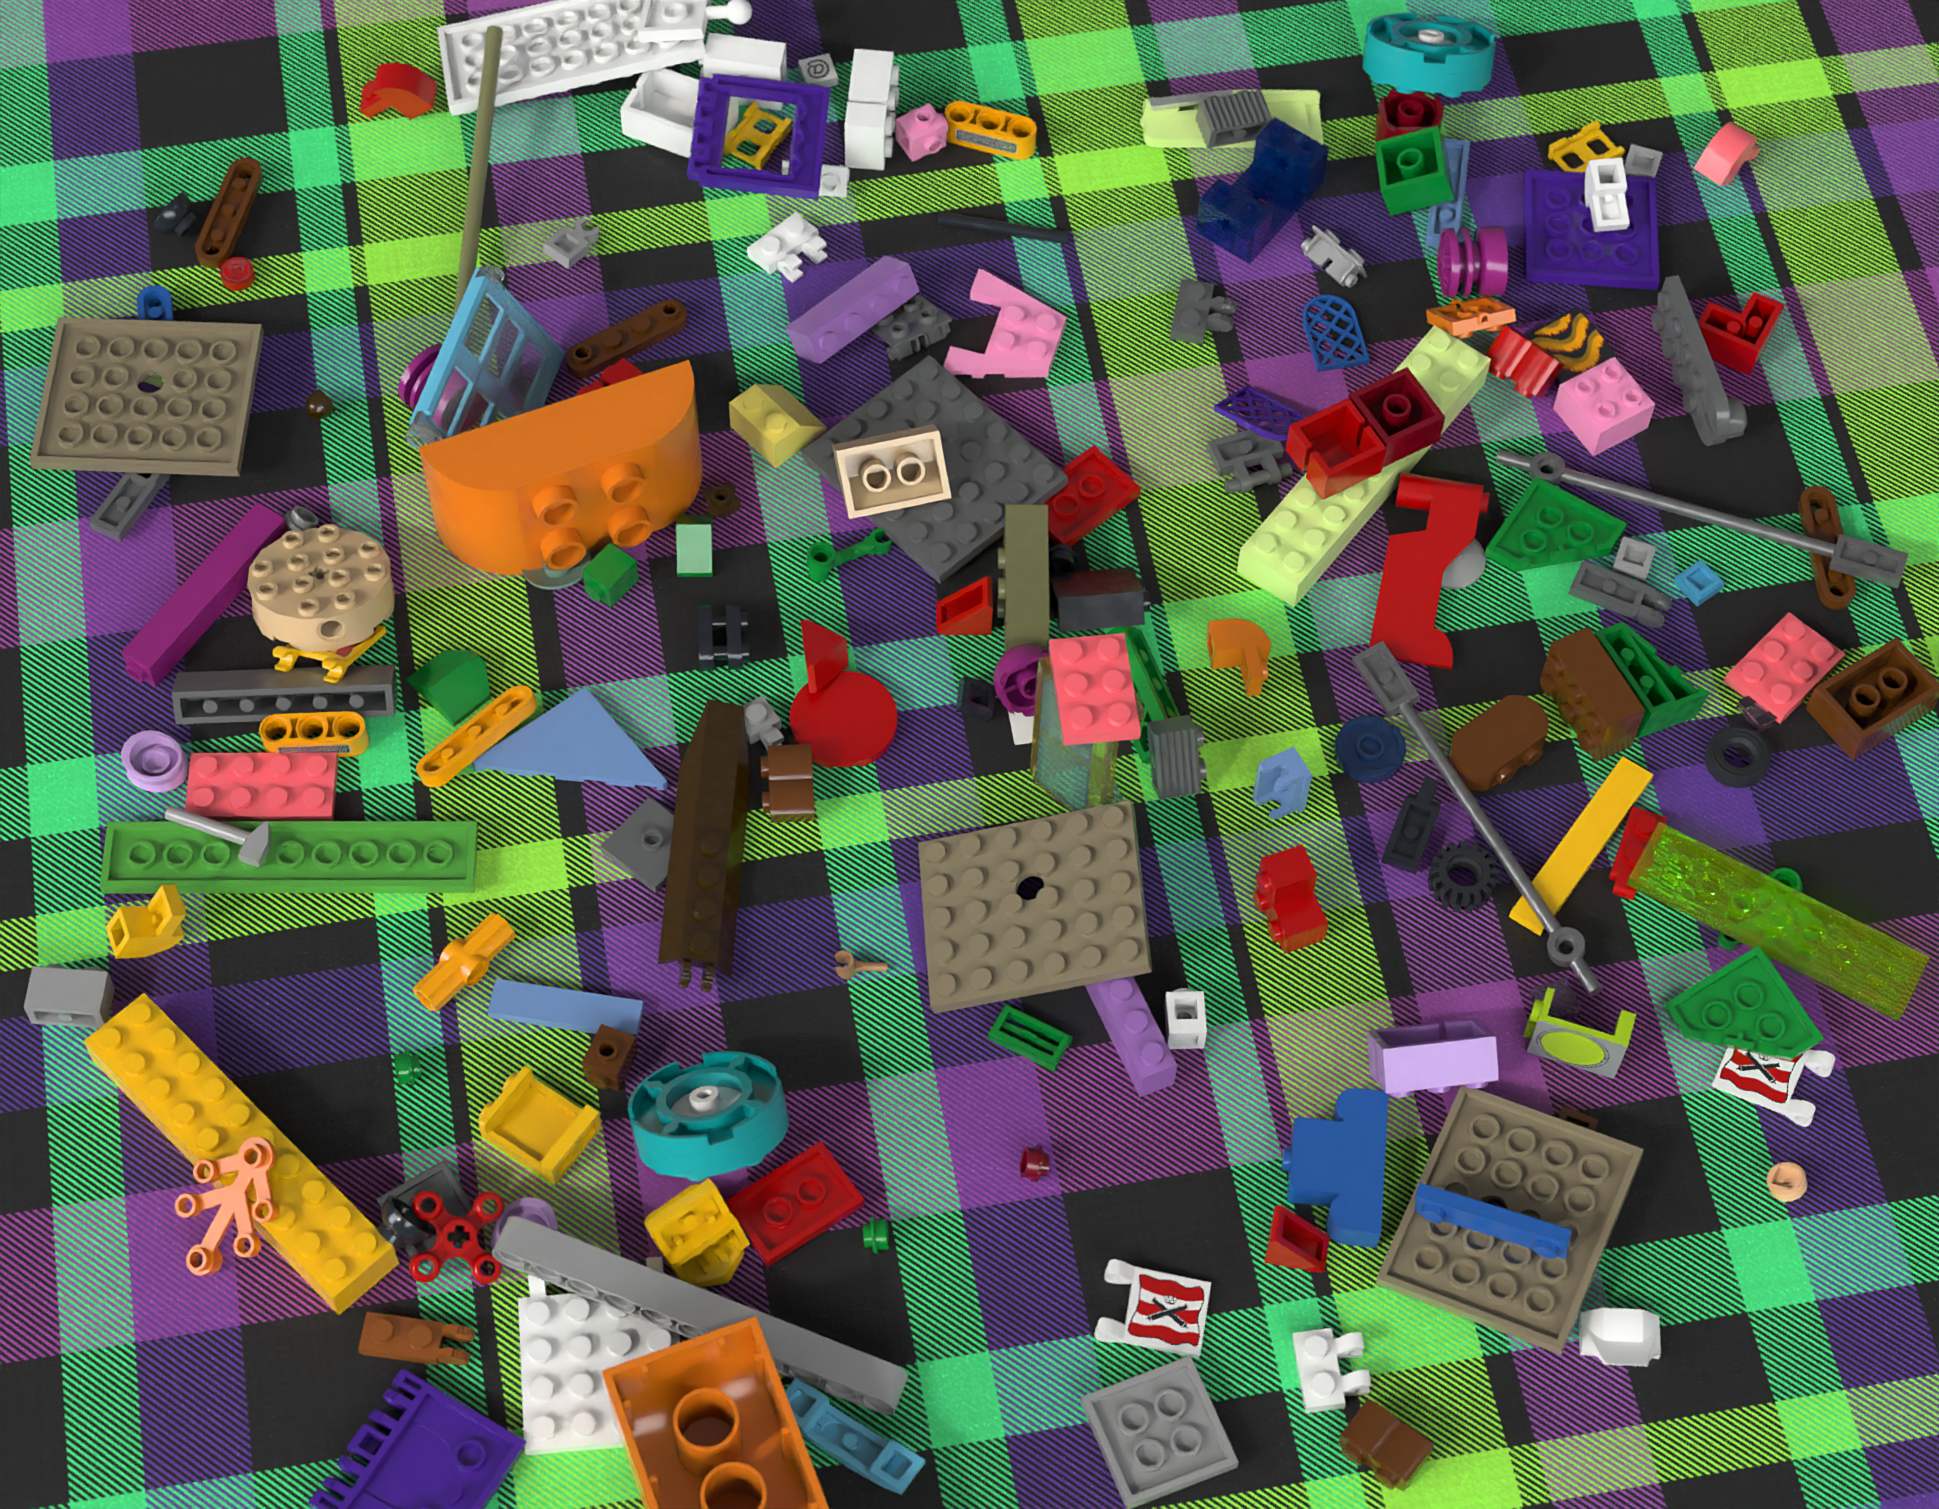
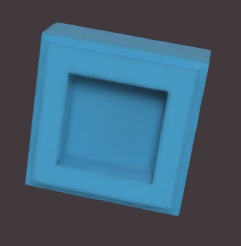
M1701 559L1677 575L1673 582L1697 607L1721 591L1725 584Z

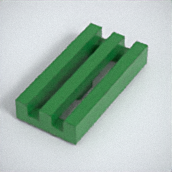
M1005 1004L988 1033L989 1040L1053 1072L1056 1071L1059 1061L1062 1060L1066 1049L1071 1045L1073 1037L1008 1004ZM1009 1018L1059 1043L1058 1047L1038 1038L1037 1035L1027 1030H1022L1006 1022V1019Z

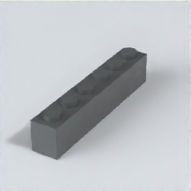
M395 664L348 666L343 678L336 683L324 681V676L328 674L329 669L323 667L292 668L289 672L276 669L177 672L172 689L175 723L263 721L264 718L273 714L342 711L356 712L362 717L395 716L398 700Z

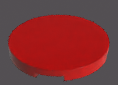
M842 671L817 693L809 692L808 683L797 693L790 710L792 737L795 744H811L812 761L818 765L831 769L833 767H853L858 765L863 767L879 759L892 745L897 730V708L893 697L880 682L859 672Z

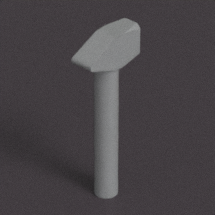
M171 805L166 809V820L243 845L238 855L243 863L260 867L270 851L271 828L268 821L263 822L251 833Z

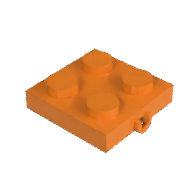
M1489 296L1467 301L1454 299L1449 305L1426 310L1427 322L1429 324L1437 326L1455 338L1470 337L1473 335V331L1481 329L1485 331L1501 330L1504 328V324L1516 322L1515 308Z

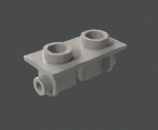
M1313 225L1312 229L1316 236L1313 239L1307 238L1301 245V248L1304 250L1303 254L1321 269L1331 260L1332 263L1325 271L1343 287L1348 286L1351 288L1358 280L1356 276L1358 273L1364 278L1367 277L1362 266L1364 260L1352 249L1346 252L1339 246L1340 240L1331 231L1326 229L1322 232Z

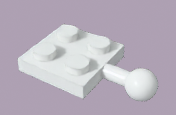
M644 0L637 32L640 42L659 43L663 41L704 39L708 19L728 18L734 24H744L750 19L752 8L747 0H731L727 5L711 6L712 0Z

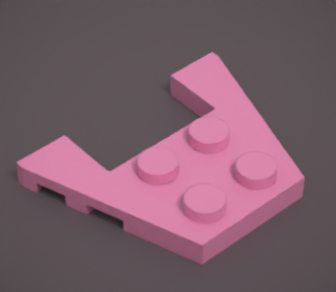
M979 269L970 291V300L1001 307L985 354L950 346L943 367L954 377L955 375L971 374V378H984L985 374H1004L1005 378L1048 377L1066 326V316L987 271Z

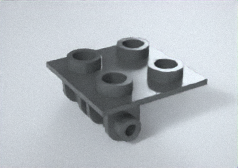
M919 294L907 300L869 328V330L890 345V347L886 348L888 357L891 360L897 359L900 361L913 354V350L915 352L920 351V344L926 348L929 344L931 345L947 337L946 334L951 331L948 323L952 321V318Z

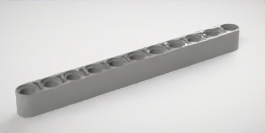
M510 1216L492 1251L493 1257L506 1266L691 1339L757 1316L779 1374L791 1379L798 1378L809 1386L881 1414L891 1415L895 1413L908 1380L906 1371L892 1363L525 1218Z

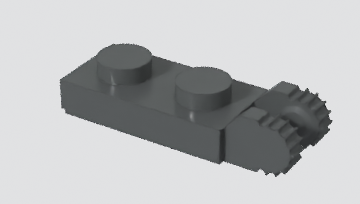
M126 472L90 519L91 529L118 542H122L158 494L159 490L164 487L171 474L152 473L149 479H146L148 473Z
M1582 561L1569 591V595L1626 617L1636 618L1640 624L1650 626V628L1653 627L1654 629L1663 626L1665 617L1661 612L1668 611L1672 605V600L1668 595L1648 588L1647 584L1586 561Z

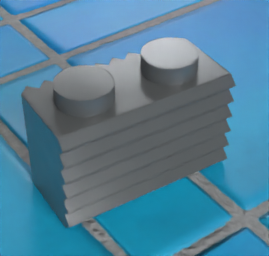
M1259 89L1256 91L1242 90L1236 94L1233 93L1231 96L1227 94L1225 97L1210 96L1205 100L1202 99L1199 101L1196 115V123H1198V128H1200L1206 148L1268 138L1273 123L1265 99Z
M1190 715L1147 722L1152 786L1159 799L1165 800L1166 798H1178L1187 794H1200L1202 792L1201 780L1207 778L1204 759L1199 758L1198 747L1204 746L1201 726H1196Z

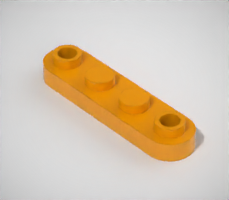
M524 685L509 688L422 757L416 766V771L422 783L428 787H440L447 784L450 779L496 742L503 739L507 733L529 718L537 707V700L532 690Z

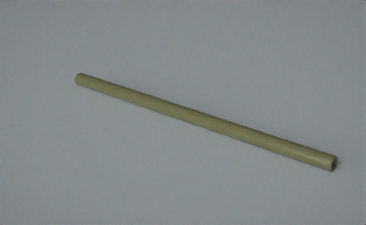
M489 26L486 33L453 319L477 263L503 29L499 26ZM468 332L462 343V347L465 350L467 349Z

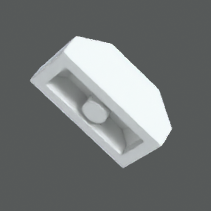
M1599 1308L1581 1312L1578 1317L1580 1355L1596 1356L1606 1365L1648 1366L1652 1358L1659 1359L1661 1355L1659 1316L1643 1309Z

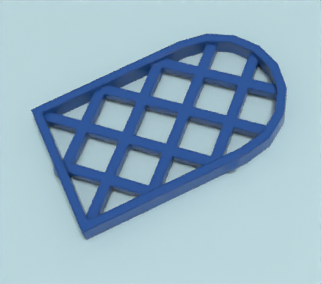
M1321 295L1311 299L1305 305L1302 312V324L1317 372L1370 363L1357 316L1348 302L1334 295ZM1334 302L1340 304L1342 309L1338 312L1329 306ZM1313 305L1321 308L1317 315L1309 312L1308 309ZM1346 310L1350 314L1351 318L1344 315V312ZM1325 311L1335 315L1331 323L1321 318ZM1306 316L1313 319L1309 326L1306 320ZM1339 319L1350 323L1346 330L1335 326ZM1317 322L1327 327L1323 334L1312 329ZM1353 327L1355 328L1357 337L1349 333ZM1331 329L1341 334L1337 342L1327 337ZM1311 334L1319 338L1315 344ZM1345 337L1356 342L1351 349L1341 344ZM1322 341L1333 345L1329 352L1318 348ZM1359 345L1363 355L1355 352ZM1337 348L1348 353L1343 360L1333 356ZM1317 353L1324 356V359L1321 361V363L1319 362ZM1351 356H1354V357L1357 358L1356 360H1350V361H1348ZM1329 359L1332 360V361H1334V362H1336V363L1326 364Z

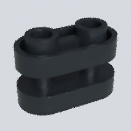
M725 604L726 615H712L711 605H697L700 671H714V660H728V670H743L742 663L749 662V641H741V632H748L747 611H740V604ZM727 629V645L713 646L712 630Z

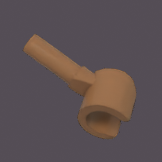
M845 950L835 954L837 962L849 963L845 967H835L837 975L842 979H850L857 972L863 971L887 972V962L858 961L854 959L849 951Z

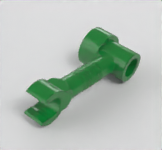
M877 528L862 542L836 552L830 544L816 542L807 551L808 575L815 582H824L828 579L830 570L834 567L867 554L883 555L891 550L892 540L884 543L877 542L876 540L882 539L884 535V529Z

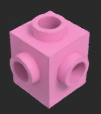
M930 103L918 109H912L907 114L896 118V141L912 162L928 154H934L946 146L947 121L941 113L937 114Z

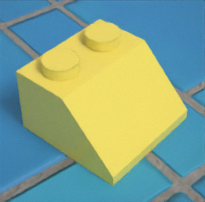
M754 384L729 402L730 427L775 469L827 431V427L782 385Z

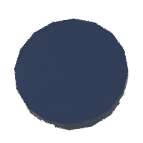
M1359 716L1348 720L1338 732L1334 742V758L1341 771L1351 779L1363 783H1380L1392 778L1401 769L1406 755L1405 739L1399 728L1392 723L1389 725L1383 722V718L1377 716Z

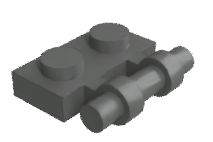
M1251 430L1208 441L1207 451L1219 476L1233 473L1235 477L1224 481V488L1227 494L1237 491L1243 494L1252 491L1254 486L1264 483L1269 485L1280 483L1281 478L1292 476L1293 474L1289 462L1277 465L1275 461L1276 459L1283 458L1284 448L1280 441L1268 439ZM1259 464L1263 467V470L1250 474L1246 469Z

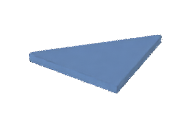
M586 687L493 746L472 762V766L476 771L489 769L504 771L505 774L533 777V774L555 776V779L568 781L606 782V785L625 787L641 785L656 787L657 790L663 791L668 788L667 780Z

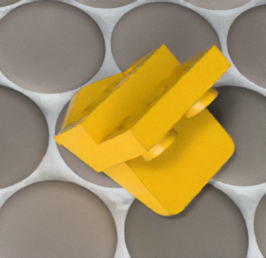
M709 1178L699 1185L693 1184L646 1216L644 1225L675 1276L679 1280L699 1288L728 1283L743 1258L744 1248L750 1245L737 1219L729 1211L717 1187Z

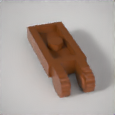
M367 1312L358 1350L360 1354L431 1365L444 1363L463 1366L468 1365L470 1354L461 1349L442 1348L443 1341L451 1340L468 1343L474 1340L476 1331L463 1325H445L443 1322Z

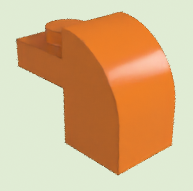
M1232 618L1208 621L1206 644L1212 670L1240 666L1246 695H1261L1263 681L1268 680L1267 663L1271 643L1267 634L1256 624L1244 619Z

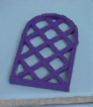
M1248 385L1214 405L1216 413L1263 437L1277 441H1287L1288 433L1282 434L1277 433V431L1289 432L1291 422H1298L1305 418L1297 410ZM1236 402H1248L1249 406H1237ZM1253 402L1265 403V407H1254ZM1239 411L1250 412L1251 416H1240ZM1255 412H1267L1268 416H1256ZM1272 412H1283L1284 417L1273 416ZM1258 421H1269L1270 426L1258 425ZM1275 422H1286L1287 426H1275Z

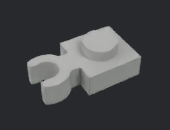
M584 217L580 218L575 222L574 230L571 231L564 226L543 243L542 252L569 269L589 253L590 244H594L599 238L600 228L596 226L593 230L586 231L587 219Z

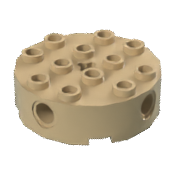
M326 524L320 528H309L302 531L291 530L261 550L249 567L247 586L252 596L253 618L260 631L272 641L278 639L288 642L291 648L305 652L329 651L362 642L374 634L373 628L383 620L387 621L394 611L395 589L391 579V561L382 545L362 532L339 528L333 524Z

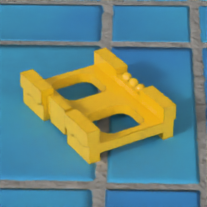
M753 102L743 114V120L737 126L736 131L731 129L725 137L723 153L734 155L755 165L756 169L761 170L770 158V154L779 145V142L782 143L791 131L792 120L786 117L783 121L760 110L759 104ZM760 119H766L777 124V127L771 134H765L754 129V126ZM745 140L760 146V149L754 156H748L738 151L737 148Z
M1596 120L1581 128V132L1569 137L1568 140L1564 137L1549 145L1548 157L1554 159L1565 172L1586 173L1590 160L1622 158L1625 150L1622 146L1616 147L1600 130L1601 124ZM1600 139L1610 150L1602 155H1596L1587 146V143ZM1573 152L1585 164L1572 169L1561 157Z

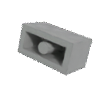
M49 964L45 967L33 966L24 1009L31 1024L100 1028L109 1020L115 987L108 971L97 967H85L83 970L67 969L57 964Z

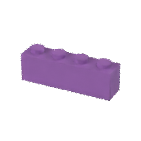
M885 255L789 324L785 329L798 356L821 364L912 298L920 290L909 263Z
M1130 976L1085 985L1139 1097L1173 1085L1177 1063L1134 977Z

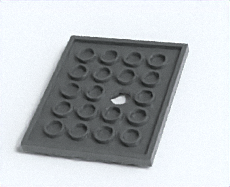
M929 355L801 452L802 459L842 494L833 444L934 424L940 433L951 498L867 515L866 517L878 528H883L885 535L941 584L1004 535L1006 504L1042 505L1068 485V476Z

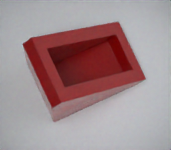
M986 576L936 602L938 634L991 635L993 613L992 578Z
M801 620L809 692L817 693L849 666L847 640L845 637L809 620Z
M1275 1206L1264 1263L1317 1273L1325 1272L1330 1236L1284 1206Z

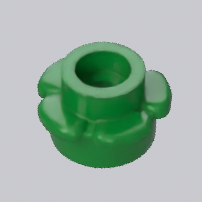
M405 1049V1053L394 1055L399 1085L410 1083L411 1086H414L415 1078L422 1077L418 1054L410 1056L409 1049Z
M872 1215L870 1224H863L865 1248L872 1247L873 1252L878 1254V1250H889L887 1218L875 1219V1215Z

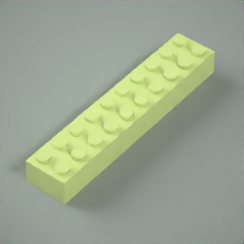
M1434 325L1393 373L1406 367L1410 369L1444 414L1443 433L1485 384L1491 359ZM1432 445L1383 467L1381 473L1322 500L1310 484L1305 474L1241 547L1237 572L1294 608L1399 485L1401 472L1409 473Z

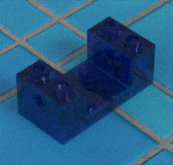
M1274 117L1256 137L1252 164L1232 185L1218 178L1200 198L1196 232L1250 264L1323 183L1329 148ZM1256 199H1263L1268 202V205H1264Z

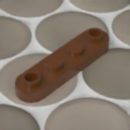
M240 158L231 163L195 245L198 262L206 268H219L226 260L230 259L263 181L261 166L252 158Z
M673 299L661 301L573 345L566 353V365L569 373L577 378L592 377L604 371L608 366L616 364L623 357L627 359L685 329L688 322L685 305Z
M1821 486L1806 488L1798 502L1804 536L1837 544L1839 534H1844L1834 495L1831 491ZM1811 506H1816L1819 509H1813ZM1808 551L1820 601L1831 609L1840 610L1848 607L1856 593L1854 576L1829 569L1832 558Z

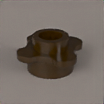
M726 482L722 486L715 488L706 487L703 490L702 497L707 500V512L709 515L724 518L740 509L741 502L735 497L736 487L734 484Z

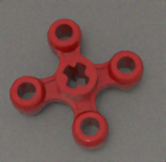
M423 1190L417 1193L412 1199V1212L418 1219L430 1223L436 1230L437 1237L432 1248L425 1252L417 1253L410 1260L409 1272L412 1278L421 1283L432 1282L440 1274L441 1267L446 1260L452 1257H459L468 1263L471 1275L477 1282L490 1284L498 1280L503 1270L502 1263L496 1260L492 1253L481 1249L477 1236L483 1225L498 1220L504 1213L505 1204L502 1197L496 1192H482L475 1198L469 1213L456 1217L446 1211L443 1199L437 1192ZM425 1198L431 1199L434 1204L433 1210L430 1213H426L421 1209V1202ZM487 1199L493 1201L495 1209L491 1214L485 1213L482 1208L484 1201ZM455 1225L460 1226V1232H466L467 1237L466 1241L459 1242L458 1248H454V1242H448L447 1239L448 1233L455 1231ZM422 1260H428L431 1264V1271L427 1275H423L419 1271L418 1266ZM484 1261H489L493 1267L491 1274L488 1276L483 1275L480 1271V1266Z

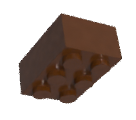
M1589 626L1553 641L1541 674V687L1547 696H1551L1557 704L1562 720L1566 724H1570L1577 734V740L1582 750L1588 752L1594 762H1597L1632 747L1645 709Z
M1896 637L1816 686L1806 710L1853 761L1931 712L1939 699V682Z

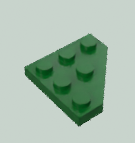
M1535 476L1487 546L1484 556L1514 572L1609 556L1624 534L1627 523Z
M1759 945L1663 1005L1664 1010L1685 1039L1792 1061L1821 1043L1824 1039Z

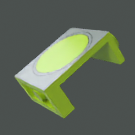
M1547 987L1543 1001L1535 999L1531 1015H1529L1523 1037L1530 1038L1526 1052L1614 1079L1628 1048L1636 1014L1621 1010L1611 1035L1548 1016L1555 989Z

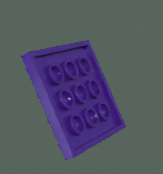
M1525 169L1523 174L1524 281L1657 290L1660 280L1655 177L1625 175L1627 190L1624 194L1630 222L1628 228L1624 230L1594 232L1590 207H1586L1585 173Z

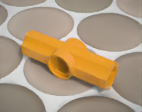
M490 913L464 939L457 938L447 945L439 958V963L412 988L414 995L428 1010L437 1013L465 985L471 987L481 980L489 968L490 961L516 937L515 931L499 914Z

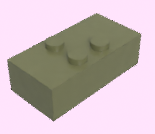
M1006 504L1003 548H998V569H1004V578H998L997 618H1004V653L1012 647L1021 644H1037L1048 649L1050 627L1048 505Z

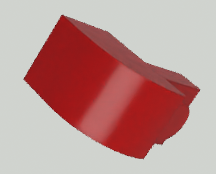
M402 63L380 65L377 67L375 80L369 81L362 90L360 112L370 118L393 106L408 119L412 120L434 108L437 82L423 71L411 65Z

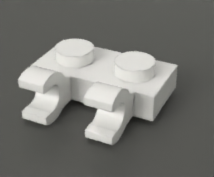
M795 212L747 248V253L751 260L770 275L778 269L789 281L794 283L803 276V272L798 269L802 265V261L796 255L804 252L814 263L819 264L827 258V254L822 251L827 246V243L819 237L818 229Z
M1332 1328L1292 1333L1305 1413L1345 1408L1344 1396H1359L1370 1393L1371 1380L1369 1370H1358L1345 1376H1340L1337 1360L1363 1356L1362 1349H1364L1362 1332L1345 1334L1336 1339H1333Z

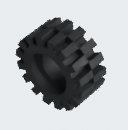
M1460 841L1458 848L1452 842L1447 845L1446 850L1442 847L1438 851L1430 868L1428 887L1429 891H1434L1433 898L1436 902L1441 898L1443 899L1442 907L1447 909L1449 904L1454 905L1453 912L1459 913L1461 906H1465V912L1469 913L1472 912L1474 905L1479 910L1483 907L1484 902L1488 903L1497 881L1498 868H1494L1496 862L1493 857L1487 860L1489 852L1485 848L1479 853L1477 851L1478 844L1472 843L1471 848H1466V841ZM1453 868H1465L1475 874L1477 881L1472 886H1460L1450 879L1449 872Z

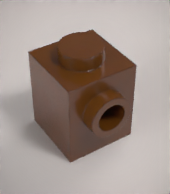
M601 1024L582 1061L584 1078L597 1088L607 1089L609 1087L619 1091L638 1054L636 1037Z

